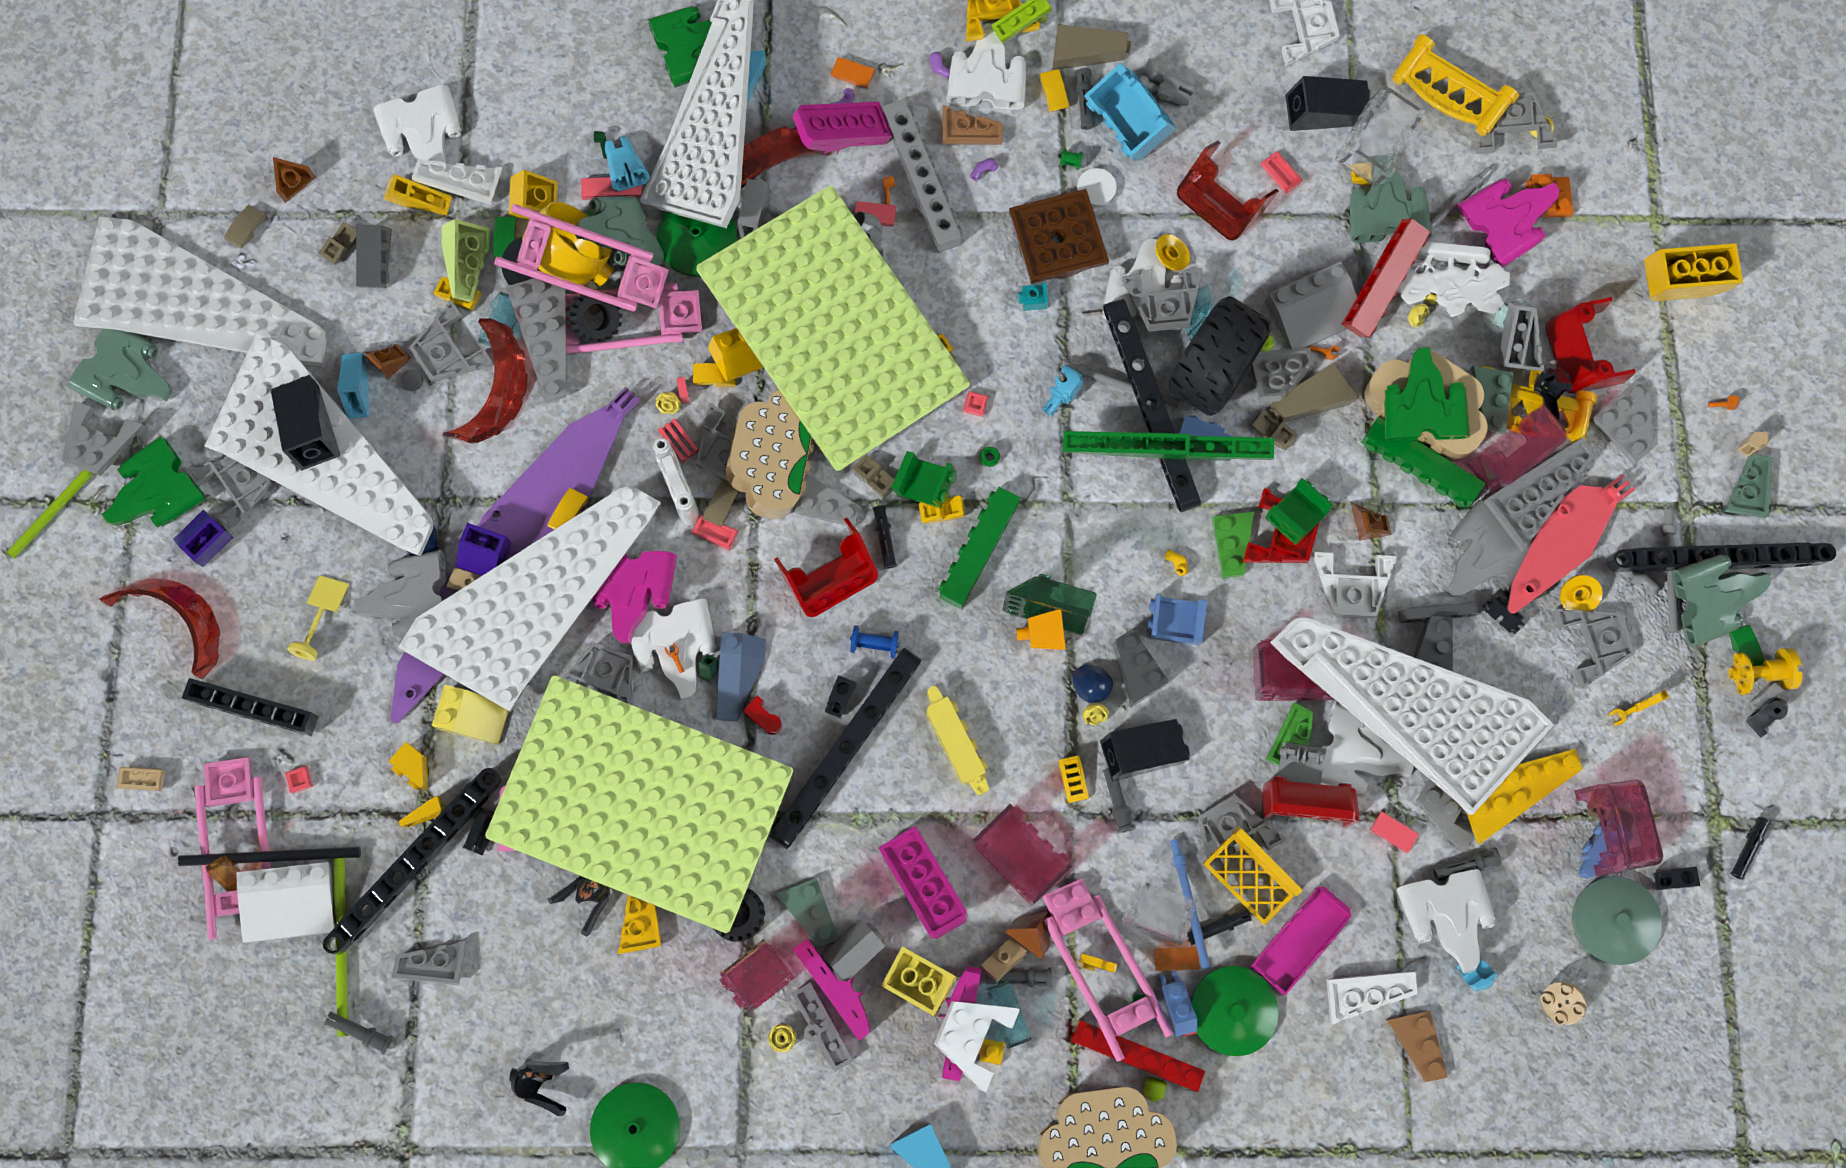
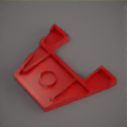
M1264 488L1258 507L1270 510L1283 499L1281 497L1277 498L1271 494L1269 489ZM1319 523L1297 545L1275 527L1269 548L1248 542L1242 562L1308 563Z

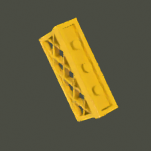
M1237 826L1232 831L1233 833L1202 864L1265 926L1295 895L1298 896L1303 890L1242 828ZM1233 840L1239 844V854H1227V846ZM1215 858H1224V870H1214L1209 864ZM1227 858H1239V870H1227ZM1243 858H1253L1255 860V870H1243ZM1218 873H1224V879ZM1227 873H1239V885H1229L1227 883ZM1243 873H1255V884L1243 885ZM1258 873H1267L1270 876V885H1258ZM1243 889H1254V901L1243 899ZM1258 889H1270V901H1258ZM1273 889H1283L1287 893L1281 901H1273ZM1258 904H1270V912L1264 918L1258 914Z

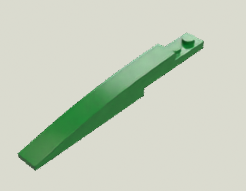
M1063 431V452L1189 460H1274V438L1190 436V434Z

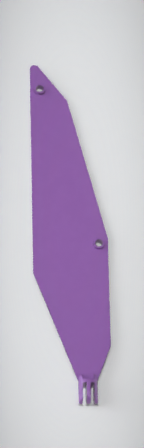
M624 387L607 406L571 423L484 514L478 526L507 536L512 542L504 562L554 531V529L548 527V522L569 488L588 496L589 501L623 419L641 401L627 387ZM586 503L585 506L582 508V510L579 512V514L582 513V512L585 510V508H586V506H587V503ZM496 513H500L498 518H494ZM452 571L447 578V584L452 574ZM446 584L441 588L440 596L445 600L458 591L447 588ZM404 652L397 664L391 721L399 723L444 674ZM413 691L414 695L409 698L408 694Z

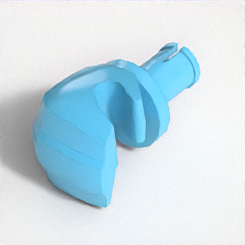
M1063 365L1061 370L1067 381L1061 382L1058 376H1055L1056 387L1051 386L1049 389L1052 396L1042 408V411L1045 414L1049 413L1048 416L1053 417L1061 403L1069 404L1084 385L1082 375L1070 366Z
M1481 959L1476 970L1464 974L1460 965L1457 966L1466 983L1475 992L1491 988L1498 978L1497 973Z

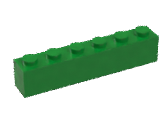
M1377 417L1361 441L1365 448L1379 453L1387 462L1400 466L1403 472L1416 476L1421 483L1432 486L1437 493L1453 499L1454 503L1460 507L1468 508L1485 485V482L1417 440L1385 441V420Z
M999 486L996 492L991 491L987 502H989L987 508H982L977 517L980 520L976 527L972 526L967 536L970 538L966 545L962 544L957 554L960 556L957 563L952 562L948 570L950 575L947 581L943 579L938 588L940 599L962 610L1015 513L1021 497Z

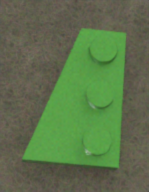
M1254 511L1214 516L1212 518L1222 579L1243 576L1245 573L1246 563L1242 562L1246 546L1250 541Z
M1295 702L1292 704L1265 760L1279 766L1281 758L1280 748L1283 746V742L1309 746L1313 711Z

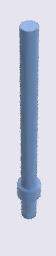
M1178 839L1171 840L1170 844L1174 856L1172 858L1173 865L1177 868L1201 967L1206 969L1211 966L1185 868L1187 864L1186 859L1182 855Z

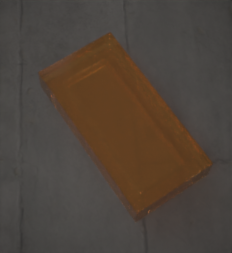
M226 855L206 866L207 872L227 892L237 890V872L242 871Z
M1197 947L1154 949L1155 971L1200 970Z

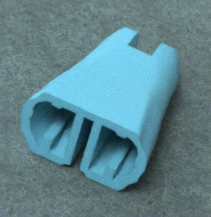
M626 136L619 137L621 147L617 149L612 139L605 142L611 185L618 192L644 185L650 179V175Z

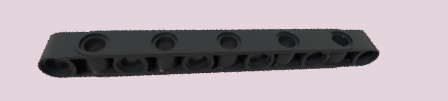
M1124 298L1103 304L1106 320L1148 432L1176 434ZM1119 325H1124V326H1126L1127 329H1128V332H1125V333L1121 332V331L1118 329V326H1119ZM1139 363L1142 366V370H1135L1132 364ZM1147 401L1155 402L1156 408H1149ZM1159 458L1179 512L1182 513L1201 506V500L1186 459ZM1176 477H1182L1185 480V485H1178Z
M1830 543L1622 549L1610 554L1606 559V566L1612 572H1666L1699 562L1698 555H1701L1703 560L1718 555H1727L1731 560V566L1728 569L1818 566L1832 561L1836 557V549ZM1658 556L1662 558V563L1658 561ZM1617 557L1621 559L1622 565L1617 562Z
M905 647L901 650L777 823L769 838L786 850L792 845L922 661L921 658ZM899 674L902 679L898 683H893L890 680V676ZM874 708L877 714L875 717H867L865 715L866 710ZM848 742L852 745V749L850 752H843L840 749L841 745ZM824 777L827 779V785L819 788L815 785L816 780ZM795 812L802 814V819L798 823H793L790 820L791 815Z
M485 768L468 783L343 916L335 928L323 940V948L327 953L333 955L343 954L359 939L480 807L484 805L501 784V777L496 770ZM489 774H494V782L491 784H486V776ZM459 806H464V814L462 816L456 817V808ZM433 839L434 846L426 850L424 848L425 841ZM402 872L403 879L399 883H395L393 880L395 873ZM366 905H370L372 911L370 915L364 917L362 909ZM338 938L340 946L337 950L333 951L331 949V942Z

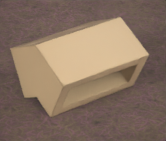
M1767 432L1752 433L1742 441L1737 450L1747 457L1754 452L1760 451L1769 444Z

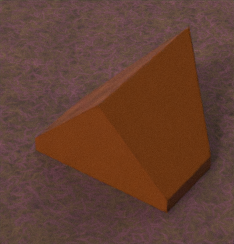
M273 157L276 191L285 203L316 178L308 166Z
M394 344L391 348L387 347L385 349L363 352L364 357L387 379H390L411 358L398 344Z
M1351 502L1360 541L1392 535L1387 515L1382 516Z
M1046 909L1017 918L1007 929L1006 933L1041 959L1050 947V933L1044 920L1049 918L1051 914Z

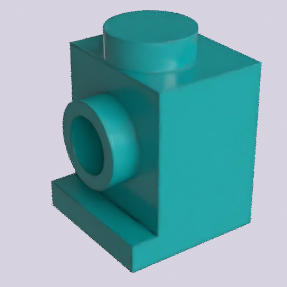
M1046 283L1022 286L1021 292H1018V303L1022 304L1023 311L1047 309L1048 293Z

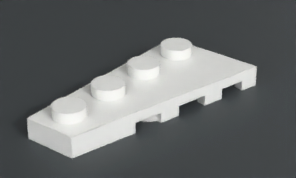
M418 159L412 175V181L491 205L503 167L485 168L484 165L474 167L464 166L462 163L453 165L445 164V162Z
M1415 971L1326 979L1331 1024L1418 994Z

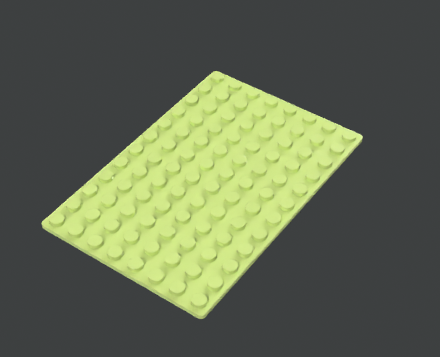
M827 186L697 265L696 270L836 471H841L970 386L969 380L833 186Z
M552 676L490 822L486 838L721 932L729 933L792 777L793 769L777 761L569 680Z

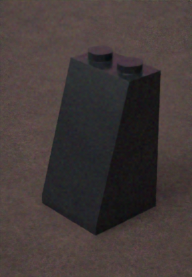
M1303 76L1285 94L1290 131L1363 126L1373 117L1367 80Z
M310 375L270 389L282 451L301 471L341 456L320 387Z
M1177 719L1113 731L1101 739L1100 744L1112 782L1187 762L1190 751L1188 746L1184 744L1182 737L1183 728L1181 724H1178Z

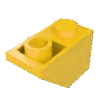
M405 741L388 761L393 765L391 770L400 777L404 774L409 778L407 783L415 790L421 788L426 791L428 789L427 758Z

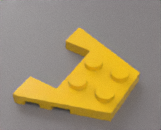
M967 0L966 42L983 39L984 32L981 21L1003 18L1022 5L1019 0ZM1035 21L1021 32L1037 31L1040 24L1038 21Z

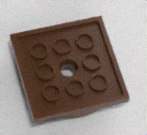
M1087 189L1009 208V214L1018 240V248L1024 260L1031 284L1052 278L1071 277L1084 270L1109 264ZM1059 235L1064 241L1055 243L1052 238Z

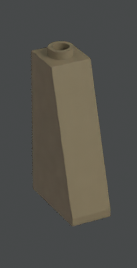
M1058 24L1052 70L1123 61L1125 54L1130 53L1131 41H1127L1128 33Z
M1333 363L1294 387L1281 401L1272 402L1269 408L1271 415L1276 420L1278 419L1279 422L1283 421L1286 423L1350 405L1354 402L1357 395Z

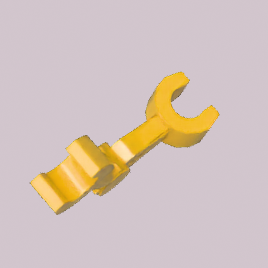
M1664 690L1634 704V707L1628 710L1614 709L1608 715L1617 714L1619 721L1614 723V726H1620L1625 723L1626 716L1636 711L1638 713L1670 697L1667 691Z

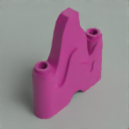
M1506 178L1499 179L1457 204L1461 214L1472 230L1483 231L1487 235L1484 247L1490 250V256L1496 264L1505 267L1534 248L1546 237L1541 227L1533 228V225L1558 199L1560 190L1554 182L1542 188L1521 190L1502 200L1501 198L1509 193V189L1512 187Z
M668 551L642 552L639 558L634 560L629 559L627 554H625L594 595L592 600L594 607L605 609L610 603L613 635L620 643L632 642L636 628L645 618L651 595L654 607L663 609L669 604L677 562L676 554Z

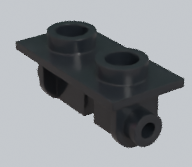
M1492 595L1493 601H1487L1482 606L1485 609L1484 611L1494 620H1497L1502 615L1504 618L1499 624L1509 633L1512 632L1515 635L1520 630L1519 624L1525 626V623L1522 621L1524 617L1519 612L1510 613L1506 607L1508 603L1499 595L1497 598Z
M480 807L464 843V849L483 856L490 841L486 838V832L494 815L492 811Z

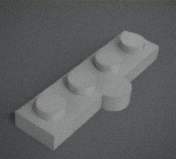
M811 982L791 993L808 1023V1026L804 1029L805 1038L810 1042H818L833 1071L836 1072L853 1062V1058Z

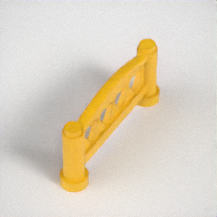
M1419 34L1414 40V46L1393 73L1392 81L1398 85L1406 82L1429 105L1452 118L1476 125L1475 131L1485 137L1486 134L1490 133L1509 105L1516 102L1519 97L1518 92L1508 85H1503L1498 92L1431 52L1435 43L1428 36ZM1431 68L1430 83L1425 84L1422 82V79H1416L1415 75ZM1448 78L1447 93L1441 94L1439 90L1432 88L1434 83ZM1463 88L1465 89L1463 104H1457L1455 100L1449 99V94ZM1481 99L1480 114L1476 115L1472 110L1466 109V104Z
M1478 366V367H1483V368L1494 369V368L1487 367V366ZM1512 384L1506 429L1532 437L1568 438L1571 445L1581 438L1586 440L1592 408L1597 402L1598 395L1590 391H1577L1575 399L1561 395L1557 400L1559 412L1563 411L1568 426L1567 428H1562L1560 425L1548 427L1546 423H1542L1540 420L1533 421L1531 418L1532 413L1541 405L1543 406L1542 397L1536 394L1533 388ZM1521 400L1527 412V418L1511 414V409Z

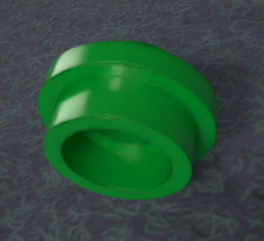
M985 447L980 452V462L986 467L996 466L1000 460L999 451L994 447ZM992 455L993 459L987 460L986 456Z

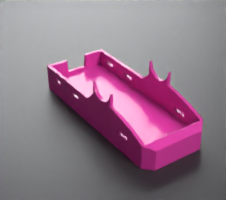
M880 102L800 105L792 116L802 143L808 149L825 151L823 156L830 151H837L836 154H838L840 150L846 147L885 145L893 136Z
M916 826L878 847L930 938L938 939L966 923L968 918L967 910Z
M1326 887L1314 888L1249 967L1262 976L1282 996L1286 995L1317 957L1326 950L1328 945L1336 938L1337 934L1351 918L1350 908Z
M805 939L793 949L856 1038L861 1041L871 1033L867 1014L859 998L864 993L854 991L852 987L853 980L851 979L847 982L839 981L811 941Z
M967 967L957 982L951 998H945L948 1009L952 1001L975 1004L981 974L980 968ZM946 1056L942 1078L960 1082L962 1070Z

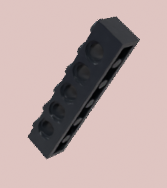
M192 678L188 679L182 695V699L190 703L311 737L319 717L306 710Z

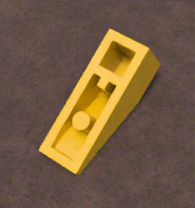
M393 174L388 180L383 199L403 207L446 216L452 196Z

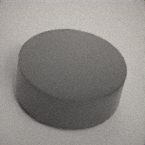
M410 369L403 373L401 383L407 390L416 391L423 385V377L417 370Z

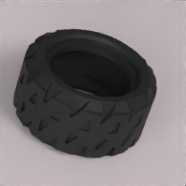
M1232 296L1219 300L1201 324L1177 363L1169 379V391L1207 416L1219 413L1237 389L1272 331L1271 321Z

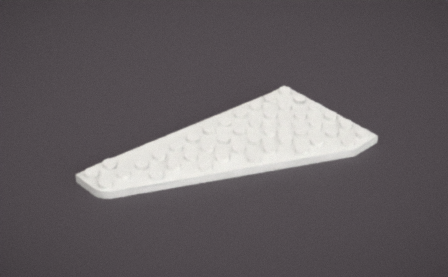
M754 0L717 1L710 19L712 25L666 145L639 200L641 204L727 228L741 194Z
M99 217L73 320L75 326L121 330L248 353L257 333L287 345L303 365H323L327 339L319 325L133 220Z
M256 333L205 443V447L238 461L393 545L421 556L433 530V521L430 514L293 351L285 344ZM310 375L320 387L341 456L301 471L282 451L270 389Z
M623 487L616 490L418 616L398 648L511 712L526 686L635 540L645 530L661 502L634 487Z
M1309 618L1294 619L1270 642L1287 660L1451 796L1469 815L1476 812L1554 726L1528 699Z

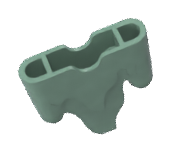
M1381 156L1375 164L1369 193L1366 194L1361 188L1351 191V241L1355 243L1380 242L1385 235L1394 234L1402 219H1414L1430 231L1427 238H1431L1432 232L1426 190L1423 186L1414 187L1410 193V201H1408L1403 178L1394 168L1392 156Z
M634 196L599 197L590 200L589 210L597 215L581 219L576 226L652 252L653 258L650 263L658 266L662 264L664 253L654 233L644 227L643 221L646 217ZM575 234L577 239L591 241L600 247L616 249ZM617 250L614 253V260L619 265H627L631 254Z
M103 329L94 342L97 348L96 355L91 359H83L68 381L70 389L113 410H119L124 404L122 396L116 393L115 389L125 391L136 397H156L166 402L172 394L171 386L146 361V358L153 359L158 354L156 345L138 333L114 329Z
M1718 555L1673 570L1672 578L1676 596L1684 599L1687 603L1686 610L1682 613L1681 619L1688 643L1692 647H1697L1740 628L1743 625V618L1737 612L1768 589L1771 584L1769 574L1760 572L1748 575L1740 572H1730L1721 575L1731 566V560L1727 555Z

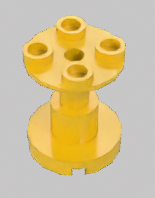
M1793 648L1778 649L1774 660H1766L1763 662V665L1752 666L1749 657L1745 653H1734L1733 665L1728 671L1729 678L1734 680L1739 695L1749 694L1753 689L1754 679L1765 678L1768 682L1778 681L1782 689L1792 690L1799 688L1803 677L1802 671L1798 672V666H1802L1801 660Z

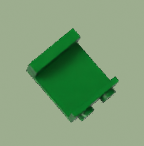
M907 451L891 488L897 496L942 508L943 503L948 499L950 486L956 480L957 471L951 463L947 462L946 467L919 460L915 453Z
M1301 478L1296 487L1277 506L1274 505L1268 511L1265 519L1297 545L1330 512L1333 504L1327 496L1321 495L1312 483Z

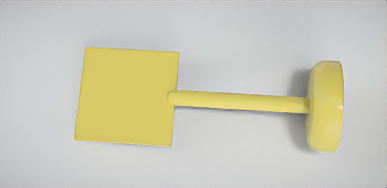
M319 575L307 601V604L319 607V610L304 643L294 641L288 645L287 650L290 653L305 660H316L318 653L313 647L309 646V643L324 610L338 612L349 587L348 583Z

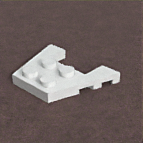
M1269 0L1272 13L1293 11L1300 39L1299 44L1282 47L1281 51L1285 66L1339 39L1340 34L1331 1Z
M1314 552L1313 559L1332 615L1375 618L1378 614L1386 585L1390 579L1396 556L1377 555L1375 557L1376 576L1334 574L1333 553Z
M952 1001L934 1044L963 1071V1074L968 1079H971L977 1085L976 1087L979 1090L986 1092L994 1073L976 1065L974 1062L990 1023L993 1020L1003 1026L1013 1028L1020 1010L1010 1007Z

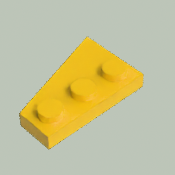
M628 895L618 955L662 947L656 905Z

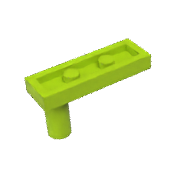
M1028 0L992 24L991 27L1003 44L1035 21L1039 23L1046 22L1048 19L1047 13L1052 11V8L1047 0Z

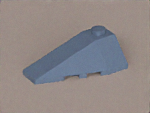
M722 632L716 720L738 722L752 686L764 663L766 639L744 633Z

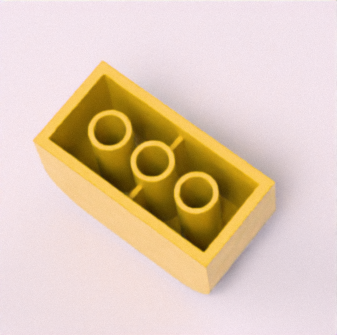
M1737 243L1660 249L1643 260L1651 301L1709 297L1729 291L1743 283Z

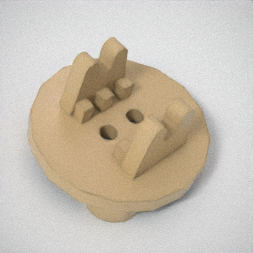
M1558 981L1550 984L1540 998L1546 1014L1555 1024L1560 1026L1579 1022L1587 1011V1001L1583 992L1569 982Z

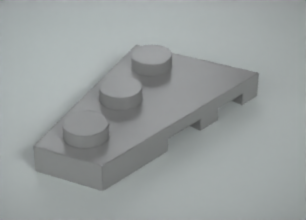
M806 474L805 479H803V481H807L805 492L802 493V497L797 501L795 514L846 525L843 519L847 517L853 526L856 527L860 506Z
M464 940L451 945L445 944L437 948L396 955L392 978L459 985L467 941Z

